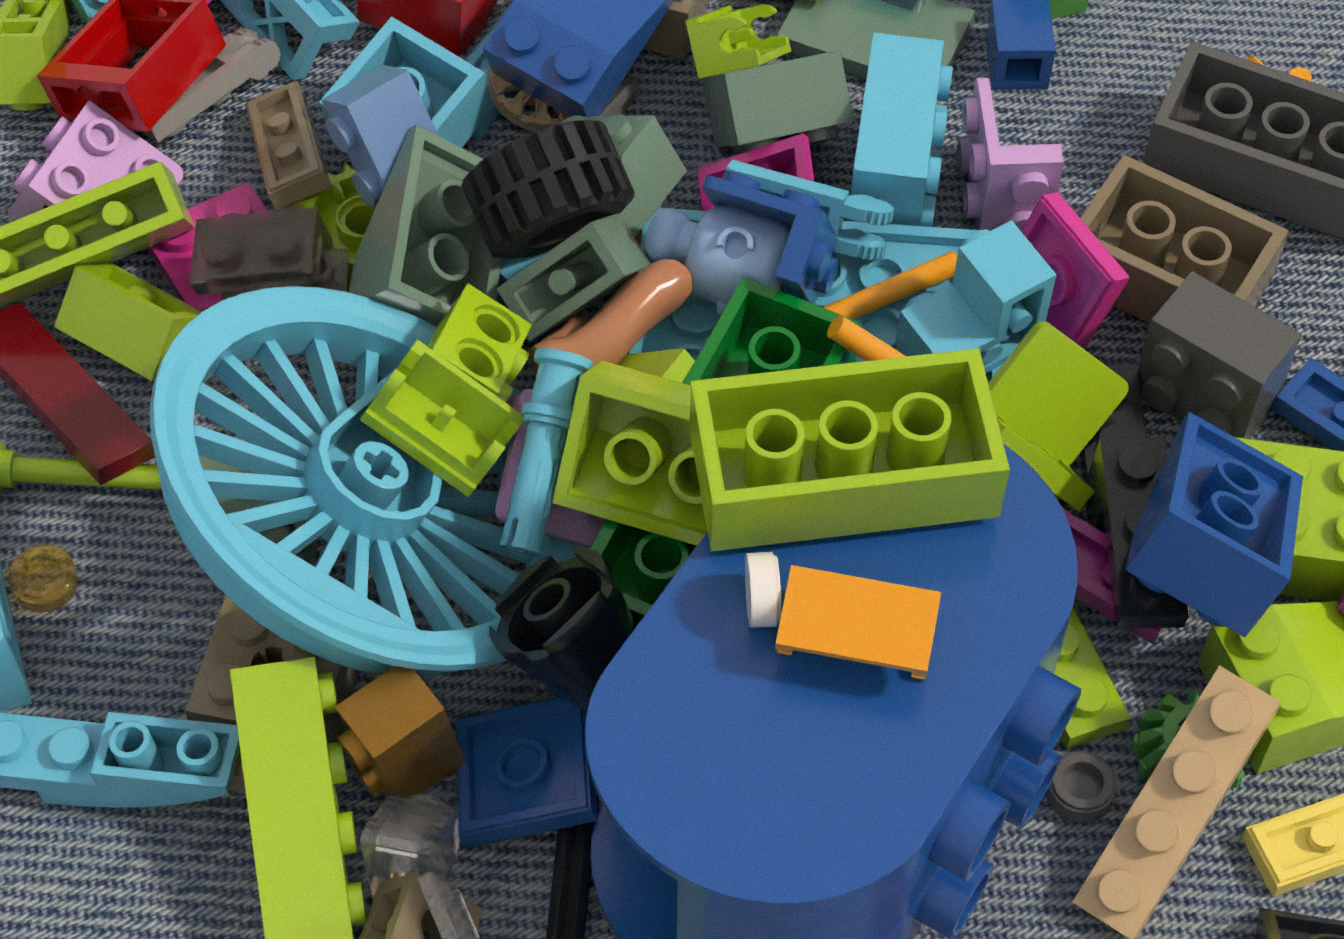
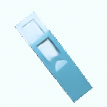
M108 712L105 723L0 713V787L37 791L46 804L111 808L154 807L204 801L228 795L240 752L237 725L116 712Z

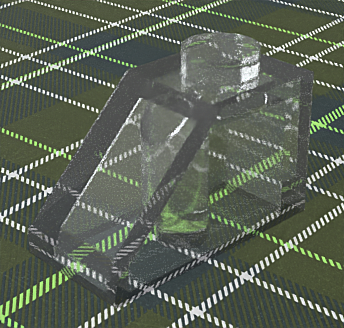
M388 795L363 828L360 838V846L373 899L379 884L413 871L447 889L460 843L457 808L448 807L442 800L428 795H412L409 799Z

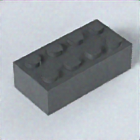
M1191 41L1153 121L1143 163L1196 188L1344 239V93Z

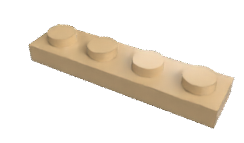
M1219 665L1072 903L1128 939H1137L1279 710L1281 702Z

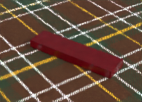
M20 302L0 310V378L100 485L155 457L152 439Z

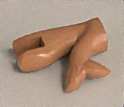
M663 259L649 264L645 269L623 283L594 317L590 314L578 313L569 318L564 325L551 331L541 342L532 346L528 350L530 353L528 359L534 372L537 375L539 365L534 362L535 350L538 348H551L572 352L593 361V366L601 360L618 364L648 331L685 302L693 289L691 273L685 265L674 259Z

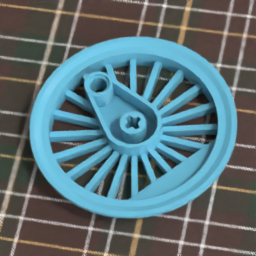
M287 286L241 293L222 300L204 310L183 328L171 343L158 367L152 387L149 411L150 429L163 497L172 521L197 563L221 591L259 624L291 644L342 666L375 674H383L391 667L398 666L414 669L420 677L460 670H471L506 661L507 659L499 653L489 637V625L497 631L502 618L495 610L497 604L463 572L501 595L504 594L520 574L473 546L526 563V570L539 560L550 555L557 563L575 558L576 556L570 549L584 546L545 535L541 556H534L530 554V551L529 555L499 547L504 528L462 515L497 517L495 506L499 492L474 490L468 498L457 489L441 488L450 484L360 421L364 412L417 339L427 346L437 327L397 307L344 291L319 287ZM286 355H303L306 357L322 410ZM257 358L285 403L242 362ZM333 360L357 367L355 403L348 409ZM213 375H216L257 415L207 386L204 382ZM378 375L381 376V377H384V379L381 380L379 383H378ZM511 383L510 386L513 387V391L509 398L521 394ZM195 411L246 441L194 424ZM510 441L506 444V448L485 476L497 473L502 480ZM199 455L253 473L204 470L200 463ZM216 498L278 502L226 514ZM306 520L305 524L277 544L257 533ZM320 536L327 541L314 566L296 556L298 552ZM341 550L347 552L345 585L329 576ZM369 564L382 607L367 598ZM403 584L434 631H423L416 628ZM437 585L478 625L465 628Z

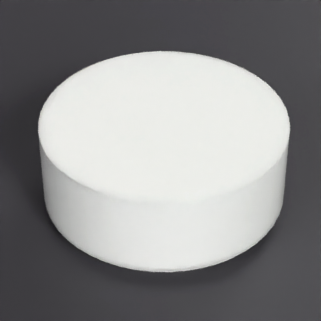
M773 552L746 553L745 588L749 627H777V623H780L781 585L777 555H774Z

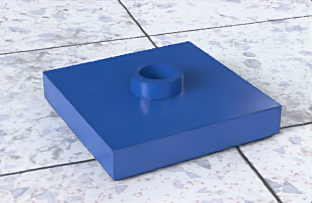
M560 696L456 719V739L465 759V763L457 769L458 837L466 848L598 821L597 791L592 782L586 754L585 727L587 713Z

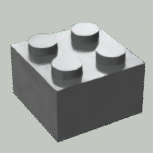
M1191 271L1151 319L1138 367L1141 398L1153 409L1166 412L1180 421L1185 418L1188 412H1191L1233 437L1251 439L1272 412L1273 402L1276 395L1283 388L1302 334Z

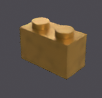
M393 666L335 706L346 729L337 739L352 760L350 764L352 769L373 798L384 791L398 811L465 763L444 707L414 669Z

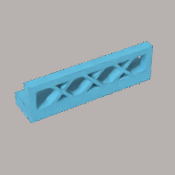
M220 0L244 27L258 33L257 36L263 39L266 37L277 43V46L280 47L279 51L282 53L280 55L281 61L278 62V65L292 80L304 79L307 76L323 43L351 39L360 23L340 0H264L267 16L264 19L254 10L253 0ZM285 22H290L303 36L296 53L288 47Z

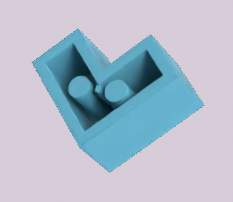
M1012 220L991 231L987 229L980 230L967 238L959 247L953 283L933 294L929 292L919 294L910 300L903 310L900 311L895 346L905 356L979 348L985 372L988 373L1007 360L1036 323L1046 321L1056 273Z

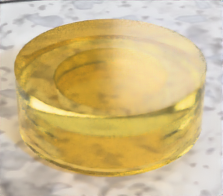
M38 545L31 547L16 557L9 570V583L16 600L30 611L50 612L57 610L73 598L78 588L79 579L73 560L66 551L57 546Z

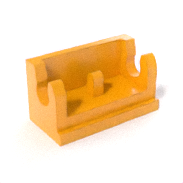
M791 565L775 650H777V653L791 656L793 650L904 670L912 672L911 678L926 680L941 592Z

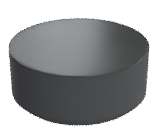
M1084 751L1067 753L1062 756L1058 770L1046 792L1048 803L1059 816L1075 823L1094 822L1102 818L1112 805L1117 789L1116 776L1110 765L1093 753Z

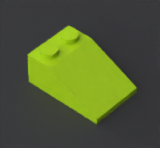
M1338 601L1272 604L1246 637L1225 626L1211 625L1198 660V664L1208 683L1220 665L1281 702L1279 710L1248 759L1256 775L1344 746V613L1336 608Z

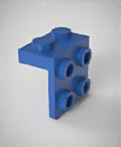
M725 171L722 179L706 175L702 189L713 206H731L792 226L774 275L785 293L812 304L816 303L819 292L826 295L829 293L835 280L839 263L837 258L832 257L838 238L825 211L818 209L820 202L817 199L793 190H784L782 198L759 191L761 184L758 181L736 172Z

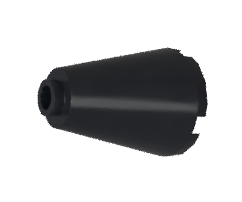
M577 547L570 549L576 556L575 558L557 563L550 555L536 562L515 579L500 597L495 607L496 612L502 618L497 631L489 625V637L495 648L505 659L587 713L590 698L597 681L637 625L609 564L604 561L597 551Z

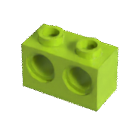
M467 283L438 324L427 346L504 402H507L513 391V387L510 384L517 377L530 355L529 352L521 347L532 324Z

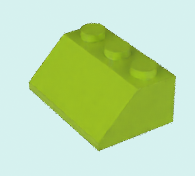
M602 360L582 374L578 384L552 503L697 546L707 533L689 430L690 385Z

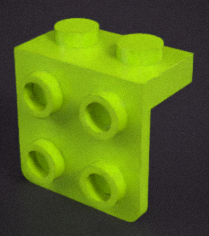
M1041 321L1029 330L988 384L1003 444L1022 457L1040 475L1056 499L1059 497L1080 511L1094 494L1095 490L1070 465L1124 399L1129 387L1128 383L1120 375L1050 323Z

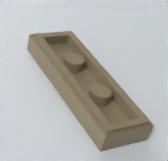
M291 82L247 101L245 107L267 194L276 211L331 188L332 185L308 102L299 82Z

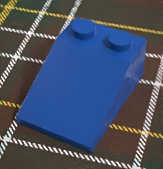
M514 0L484 45L483 50L493 74L568 117L575 115L583 117L600 116L674 0Z
M1188 412L1181 422L1133 534L1125 570L1135 575L1150 590L1158 593H1167L1192 607L1210 624L1220 627L1225 626L1246 637L1290 581L1303 476L1202 418Z

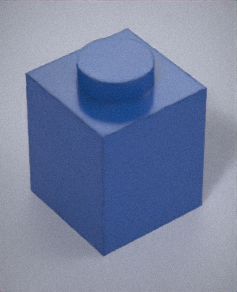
M992 0L986 33L991 90L1049 88L1056 52L1049 0Z

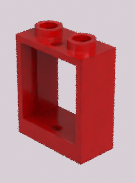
M109 0L45 66L37 77L59 118L63 116L72 122L90 100L129 130L149 132L225 48L226 43L215 22L214 15L205 0ZM143 47L150 48L132 69L124 68Z

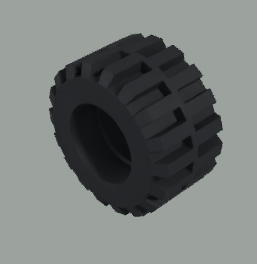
M578 120L556 124L514 140L480 161L465 176L461 184L491 256L499 259L525 258L552 250L590 222L614 214H620L635 196V191L606 125L601 121Z

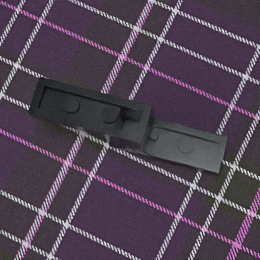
M1105 364L1128 383V393L1080 452L1083 480L1095 490L1094 494L1086 502L1088 524L1106 534L1117 629L1184 628L1189 617L1188 608L1185 603L1167 593H1158L1150 590L1135 575L1125 570L1133 534L1166 460L1167 448L1165 438H1146L1137 364Z

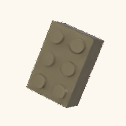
M1124 154L1080 217L1130 277L1113 306L1148 323H1151V319L1191 271L1255 307L1275 275L1289 230Z

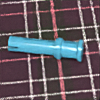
M538 348L535 350L534 362L539 367L531 401L524 403L521 411L523 423L527 425V430L510 499L508 516L499 543L501 548L529 555L530 551V554L534 556H541L545 528L552 506L580 376L593 367V361L584 356L551 348Z

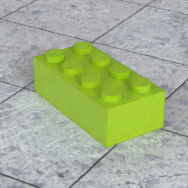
M979 348L691 381L689 430L711 552L998 518L1001 515L1010 468Z

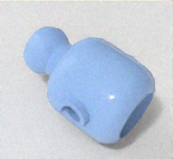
M726 205L714 206L702 216L698 223L690 221L685 213L677 209L664 208L655 213L649 224L644 242V252L652 262L674 259L685 265L692 277L693 289L690 294L697 298L717 303V312L722 314L743 276L785 293L774 275L792 226Z

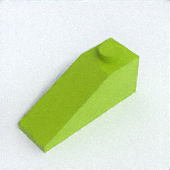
M5 0L0 7V105L10 104L14 110L31 111L51 103L37 75L66 46L71 0Z

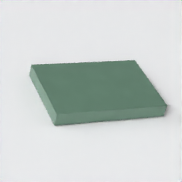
M796 0L777 35L788 36L791 52L788 53L799 57L841 50L844 71L867 79L873 32L943 40L944 47L941 65L953 66L974 25L976 10L946 0H824L823 2Z

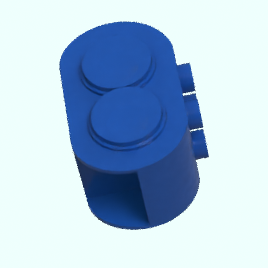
M1004 444L1010 473L1001 515L998 518L712 552L710 550L708 533L705 534L602 673L590 698L586 715L585 744L587 762L592 782L602 802L598 813V821L595 822L591 838L592 880L604 917L618 939H914L922 924L948 939H954L973 912L990 879L994 864L984 858L994 843L1004 821L1006 820L1022 829L1045 796L1062 759V755L1055 752L1053 748L1065 730L1081 695V688L1055 675L1077 588L1078 563L1075 542L1060 503L1045 481L1022 457ZM773 552L774 555H777L781 585V613L791 565L941 592L926 680L911 678L912 672L795 650H793L792 656L777 653L775 644L779 623H777V627H749L745 588L746 553Z

